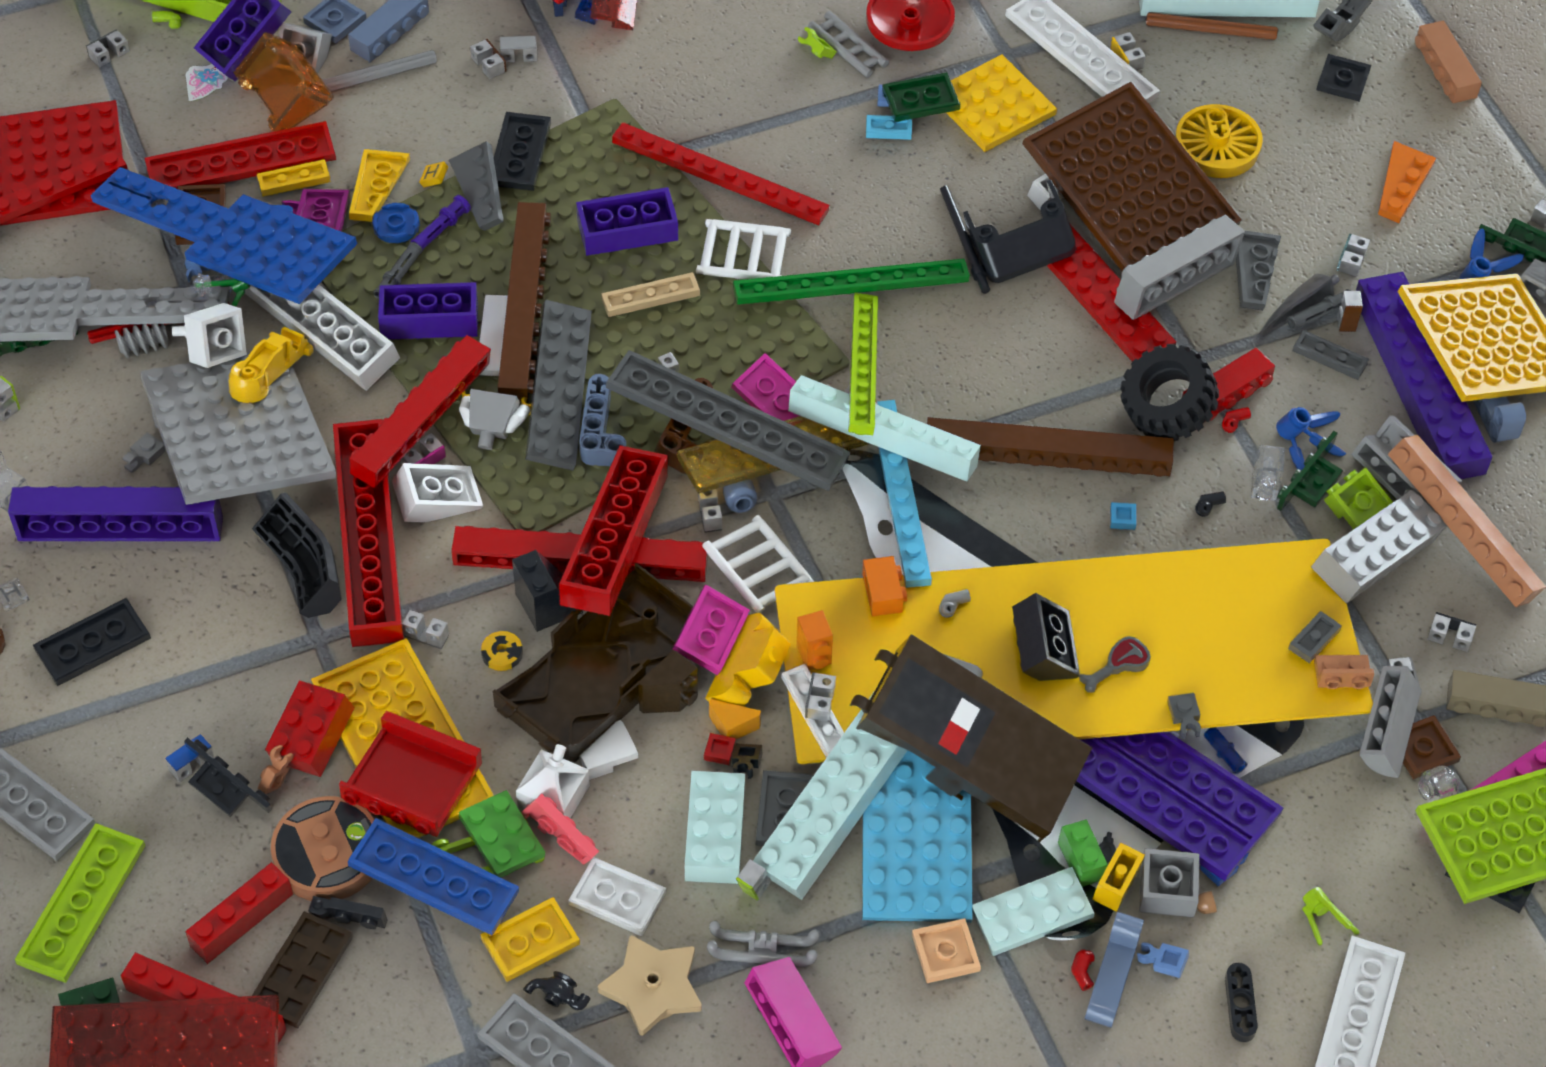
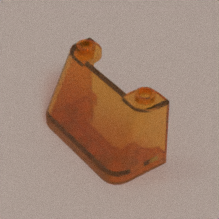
M264 32L233 72L239 80L238 84L247 91L250 89L256 91L271 112L267 121L272 131L294 128L327 106L334 98L331 91L296 45L267 32Z

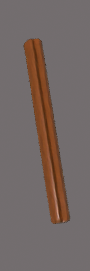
M1150 12L1146 17V25L1270 40H1275L1278 34V28L1275 26Z

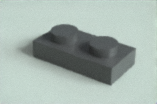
M1320 611L1290 642L1288 649L1310 664L1315 656L1340 632L1342 625Z

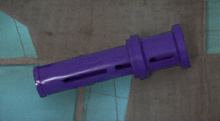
M456 195L453 198V202L449 206L443 207L439 212V216L417 237L412 239L411 242L417 243L423 251L448 226H454L464 213L471 211L469 202L461 195Z

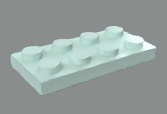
M1072 867L972 905V912L993 956L1094 918V911Z

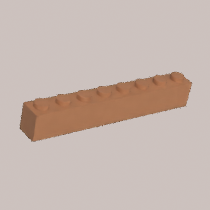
M1418 435L1403 438L1388 453V456L1435 512L1440 515L1445 524L1515 607L1530 603L1546 588L1539 577Z

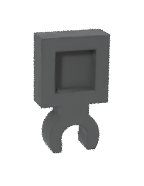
M1188 693L1168 696L1167 703L1173 724L1181 723L1179 732L1181 738L1186 739L1187 729H1192L1195 732V736L1199 737L1201 726L1197 721L1200 719V711L1195 694Z

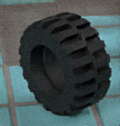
M1167 344L1165 348H1162L1161 345L1153 347V351L1149 353L1145 351L1141 354L1142 357L1139 360L1135 359L1131 363L1132 368L1127 369L1123 375L1126 381L1123 380L1121 382L1120 390L1122 393L1120 396L1124 409L1135 427L1140 432H1143L1145 436L1174 438V441H1178L1179 437L1182 436L1185 438L1190 437L1193 431L1197 430L1199 432L1204 427L1203 423L1205 421L1209 422L1213 417L1211 411L1217 409L1218 402L1216 399L1219 397L1217 381L1208 363L1197 351H1190L1189 347L1180 345L1177 348L1175 344ZM1176 379L1190 382L1187 392L1177 402L1167 406L1150 404L1153 393L1163 383Z

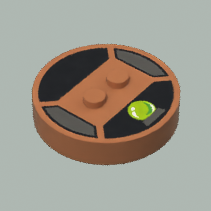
M336 796L312 798L289 810L279 821L273 832L271 855L273 864L289 878L293 894L312 901L313 896L331 900V897L345 899L363 889L372 880V877L349 867L348 859L373 823L374 818L364 807L357 804H348L341 797Z

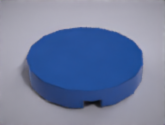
M405 203L386 204L382 207V210L374 214L372 224L374 233L379 239L387 243H401L408 241L416 235L419 230L420 221L416 210L411 209L409 205Z

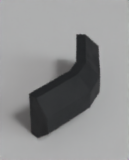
M286 492L282 493L252 529L287 566L294 578L299 613L307 618L329 614L342 600L332 548L317 525Z

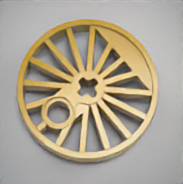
M1209 104L1196 107L1180 119L1176 129L1178 141L1206 176L1212 178H1231L1248 171L1256 163L1263 143L1262 132L1256 121L1245 112L1227 105Z

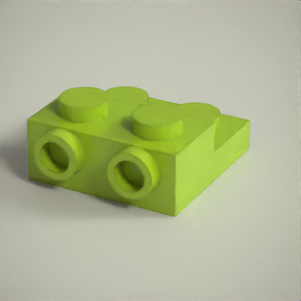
M1364 468L1359 473L1356 470L1350 472L1343 478L1346 483L1342 486L1339 483L1333 485L1326 491L1329 496L1323 499L1338 519L1344 517L1353 530L1393 503L1367 468Z

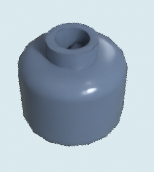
M733 477L723 486V495L727 507L731 511L736 513L747 512L757 503L758 496L754 484L748 477Z

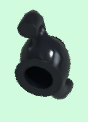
M558 971L553 972V977L533 979L523 988L528 994H532L537 988L541 989L546 995L544 1000L554 1007H559L560 1004H568L574 1010H583L591 1000L589 996L583 993L577 996L574 992V988L577 987L576 982Z

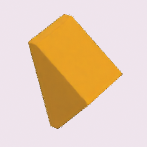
M710 699L709 717L721 735L733 737L737 740L760 729V710Z

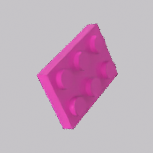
M766 353L732 383L731 388L750 406L793 426H796L804 418L788 411L790 390L796 381Z
M705 585L672 650L677 651L684 657L718 675L750 610L710 586Z

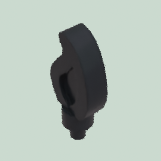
M1107 832L1103 842L1099 844L1107 864H1109L1116 851L1111 832Z

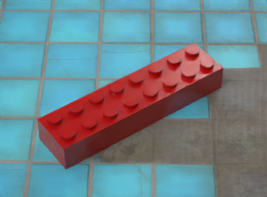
M619 446L559 583L560 606L610 616L668 477V455Z

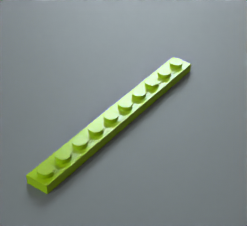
M854 293L848 432L857 435L873 436L875 429L878 296Z

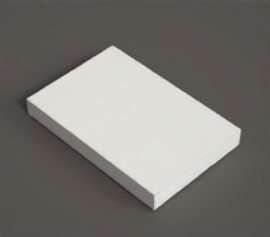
M593 857L570 896L568 903L572 907L643 936L666 894V888Z

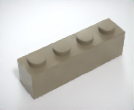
M1453 670L1448 683L1446 709L1462 714L1470 713L1481 715L1485 718H1499L1513 723L1522 722L1533 724L1537 727H1546V685Z

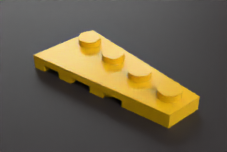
M364 149L349 211V220L372 222L374 214L380 211L409 163L410 153Z

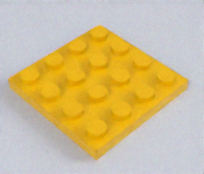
M1003 54L951 80L960 102V110L946 113L984 152L1055 116L1057 113V108Z

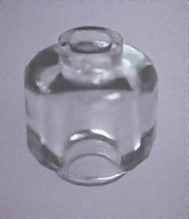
M1447 766L1432 768L1421 774L1418 782L1419 793L1423 799L1429 802L1456 795L1459 790V777Z

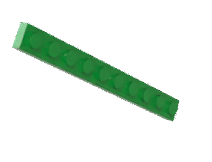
M965 258L735 280L733 281V289L737 305L965 283L969 282L970 274Z

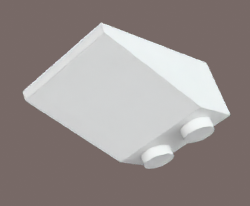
M403 463L392 480L404 522H430L479 510L483 507L471 466Z

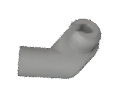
M968 589L946 594L939 605L940 614L943 617H951L959 604L970 602L971 597Z

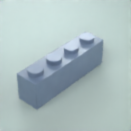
M388 0L348 34L350 51L371 62L377 56H380L391 44L395 43L405 32L409 31L419 20L427 16L429 13L428 0Z

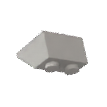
M282 23L272 67L315 78L328 56L332 34L294 24Z

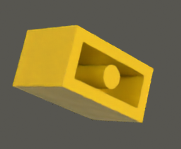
M1120 842L1097 885L1092 900L1117 912L1141 868L1145 854Z

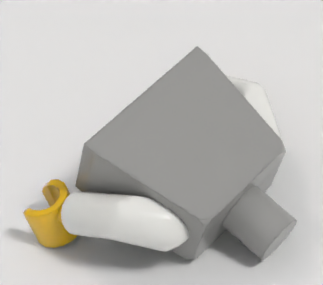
M471 389L470 394H466L465 391L462 393L459 411L464 424L470 428L473 434L480 435L478 447L492 450L494 437L506 439L509 433H513L530 415L532 403L527 404V398L523 397L520 405L517 396Z

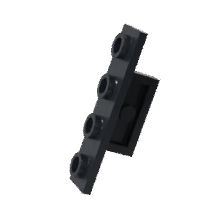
M188 737L185 739L186 747L205 761L188 781L198 792L229 817L233 815L247 797L252 799L266 812L269 813L272 810L271 804L268 803L271 799L260 789L255 792L248 787L250 782L238 772L236 775L232 774L227 770L229 765L219 756L213 758L206 753L209 749L198 739L194 742Z

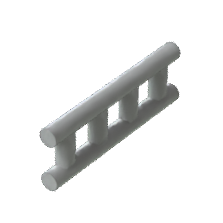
M831 11L825 13L824 18L827 20L820 25L814 21L808 24V28L813 29L819 38L824 39L839 55L866 78L872 75L873 71L870 68L879 63L884 68L888 66L889 60ZM833 26L841 31L835 37L826 32ZM848 38L856 44L849 50L840 44ZM862 51L871 56L864 62L855 57Z

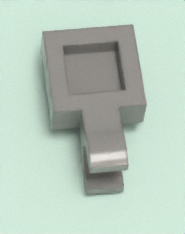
M147 432L130 447L131 452H128L123 457V460L127 462L124 468L133 473L143 462L151 465L166 451L164 443Z

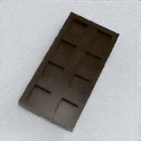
M304 911L249 1001L282 1015L284 1023L298 1029L351 942L353 933Z

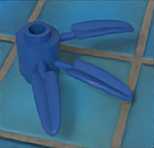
M1480 229L1477 231L1471 247L1470 258L1472 260L1460 274V279L1488 277L1491 274V270L1494 273L1503 272L1519 264L1523 260L1524 255L1517 254L1490 263L1487 258L1483 257L1485 231Z
M1298 407L1291 409L1278 420L1276 429L1282 438L1291 440L1292 446L1289 448V452L1297 469L1302 470L1305 467V460L1295 438L1304 432L1310 436L1309 441L1317 447L1323 437L1315 432L1312 433L1307 428H1316L1334 422L1340 417V412L1333 411L1310 415L1305 408ZM1335 445L1328 452L1339 457L1346 455L1345 451Z

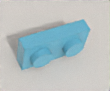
M867 115L866 138L911 140L912 119L894 122L892 116Z

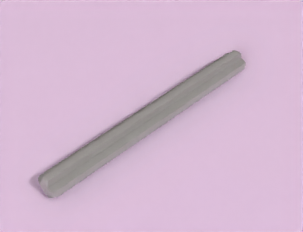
M429 50L308 83L306 85L307 92L310 97L434 64L437 62V57L434 50Z

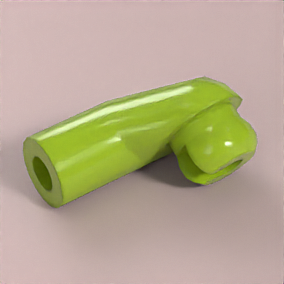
M152 11L153 22H169L171 29H179L181 27L180 21H182V18L179 14L171 11Z

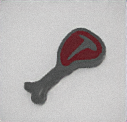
M1124 637L1112 647L1105 667L1092 675L1080 674L1079 680L1085 684L1087 692L1094 693L1097 684L1111 674H1119L1123 671L1140 672L1145 670L1150 663V652L1135 637Z

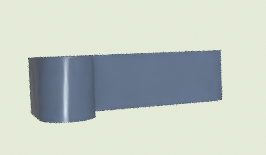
M595 374L588 381L579 440L580 457L582 462L588 465L611 466L619 446L627 447L623 436L606 433L611 390L606 388L609 378L603 374Z
M1507 397L1473 400L1492 442L1496 443L1520 437L1526 421L1525 408L1521 402L1510 404Z
M1117 912L1085 1020L1112 1028L1144 923L1143 919Z

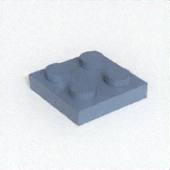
M323 0L303 16L304 24L310 28L332 34L331 41L334 43H338L367 19L364 11L346 0Z

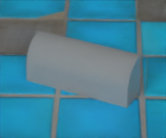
M1383 666L1359 754L1370 769L1384 776L1399 778L1422 690L1408 666Z

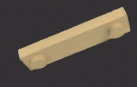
M691 272L601 294L607 315L612 317L700 296V288L694 273Z

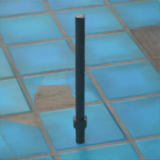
M943 186L940 188V191L971 265L972 277L977 281L981 292L986 294L990 291L986 279L987 273L984 266L980 265L949 187Z

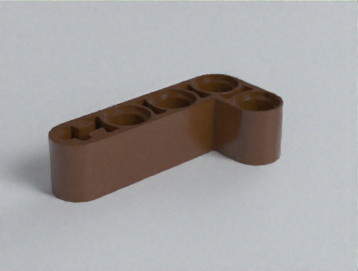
M705 378L695 379V381L713 388L709 380ZM671 418L654 452L668 455V466L683 474L690 475L697 470L703 458V451L698 445L686 439L692 428Z

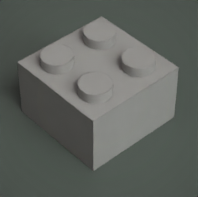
M1145 848L1143 853L1145 857L1141 865L1139 912L1194 917L1199 897V854Z

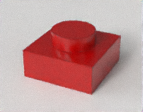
M710 733L704 752V760L730 766L736 738Z

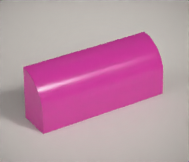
M787 957L752 967L744 983L791 1067H819L836 1056L842 1049V1046L791 958Z

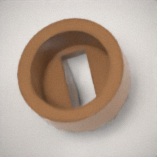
M1212 891L1199 894L1197 905L1199 912L1203 914L1217 912Z

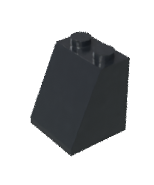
M537 550L512 559L515 594L536 632L562 622L572 611L576 610L560 606L559 583L563 574Z

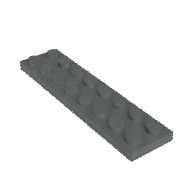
M545 299L541 318L525 460L572 471L576 466L592 313L590 310Z

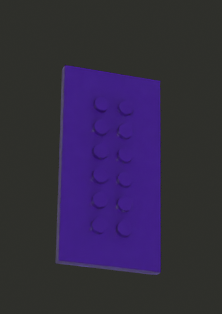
M1170 732L1079 739L1092 747L1076 780L1077 782L1179 851L1198 853L1199 864L1224 881L1227 880L1244 857L1268 831L1284 809Z

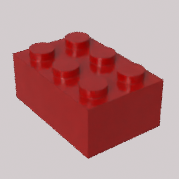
M299 680L265 751L270 756L271 750L281 745L283 746L280 751L282 758L289 753L293 754V759L288 764L290 768L321 777L355 707L345 694Z

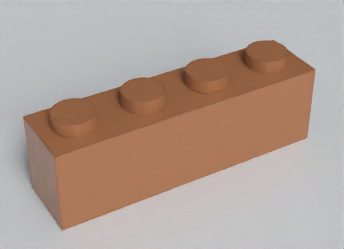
M1445 21L1419 26L1417 36L1415 37L1416 47L1421 50L1426 63L1432 68L1435 78L1439 80L1444 93L1448 95L1451 102L1457 103L1477 98L1482 82Z

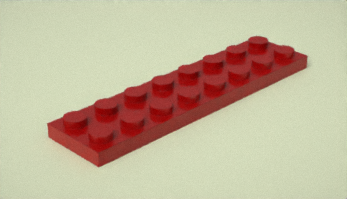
M323 121L145 157L144 159L150 179L178 189V186L213 185L256 177L258 173L324 159L325 162L336 160V154L327 122Z
M1070 224L1076 243L1075 253L1068 258L1049 264L1047 267L1132 362L1135 359L1139 360L1142 357L1141 354L1145 351H1148V353L1153 351V347L1161 345L1162 348H1165L1167 344L1176 345V340L1150 312L1132 320L1114 303L1117 294L1116 290L1121 281L1120 278Z

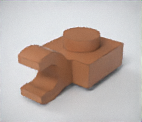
M281 745L271 750L270 759L272 766L268 765L260 775L261 782L257 789H260L265 794L281 787L290 768L288 764L293 759L292 753L285 755L283 758L281 757L280 751L283 747Z

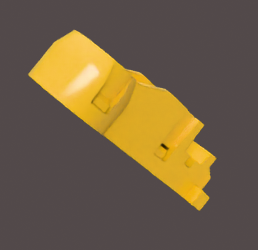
M283 327L281 335L271 331L267 340L262 339L245 360L233 365L229 373V394L236 401L243 403H254L263 400L268 395L269 386L303 355L310 356L314 353L313 346L303 334Z

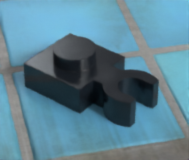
M736 743L732 756L733 773L745 772L748 775V779H751L753 777V768L759 769L763 754L762 745Z

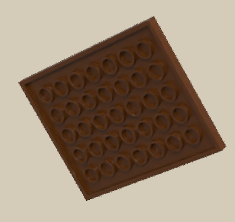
M1132 82L1123 85L1023 140L1022 144L1049 179L1052 180L1059 192L1121 271L1128 265L1141 261L1146 255L1154 254L1161 247L1174 243L1179 237H1185L1196 228H1201L1211 220L1218 219L1225 214L1237 225L1241 222V218Z

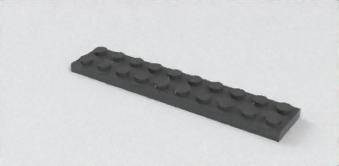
M628 350L606 383V388L827 491L832 487L850 456L849 451L630 350Z

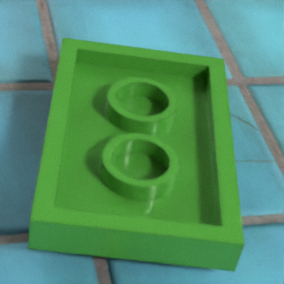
M507 790L459 812V819L494 875L502 878L545 857V850Z

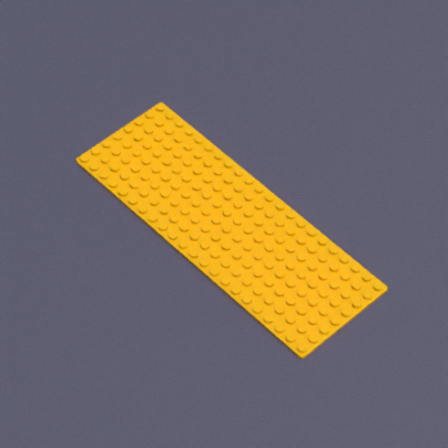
M1328 539L930 572L932 578L931 586L906 588L907 602H903L902 613L873 617L863 578L783 584L775 587L780 633L791 643L784 659L785 671L804 664L797 648V617L821 610L824 612L833 634L832 664L822 669H812L809 671L811 674L813 672L836 676L831 710L844 733L861 710L857 706H850L855 695H862L869 699L888 667L885 662L874 660L879 650L884 649L895 654V651L911 634L942 654L978 666L983 671L982 679L1077 739L1179 731L1181 723L1173 724L1167 700L1168 696L1188 693L1195 694L1200 711V719L1197 722L1201 728L1369 714L1373 705L1369 687L1362 689L1353 687H1339L1336 689L1318 687L1314 659L1309 664L1288 649L1290 642L1322 611L1342 625L1340 632L1318 655H1360L1347 604L1311 568L1321 553L1331 545ZM903 574L902 581H900L901 587L905 586ZM968 589L971 601L959 604L953 616L943 617L939 612V605L943 597L949 593ZM1037 593L1069 610L1080 674L1092 675L1105 667L1112 647L1119 640L1127 636L1135 637L1147 647L1151 656L1149 666L1140 672L1123 671L1119 674H1111L1097 684L1094 693L1085 690V684L1080 682L1079 677L1076 679L1039 681L1022 672L1012 606ZM788 690L797 762L799 764L824 762L826 757Z

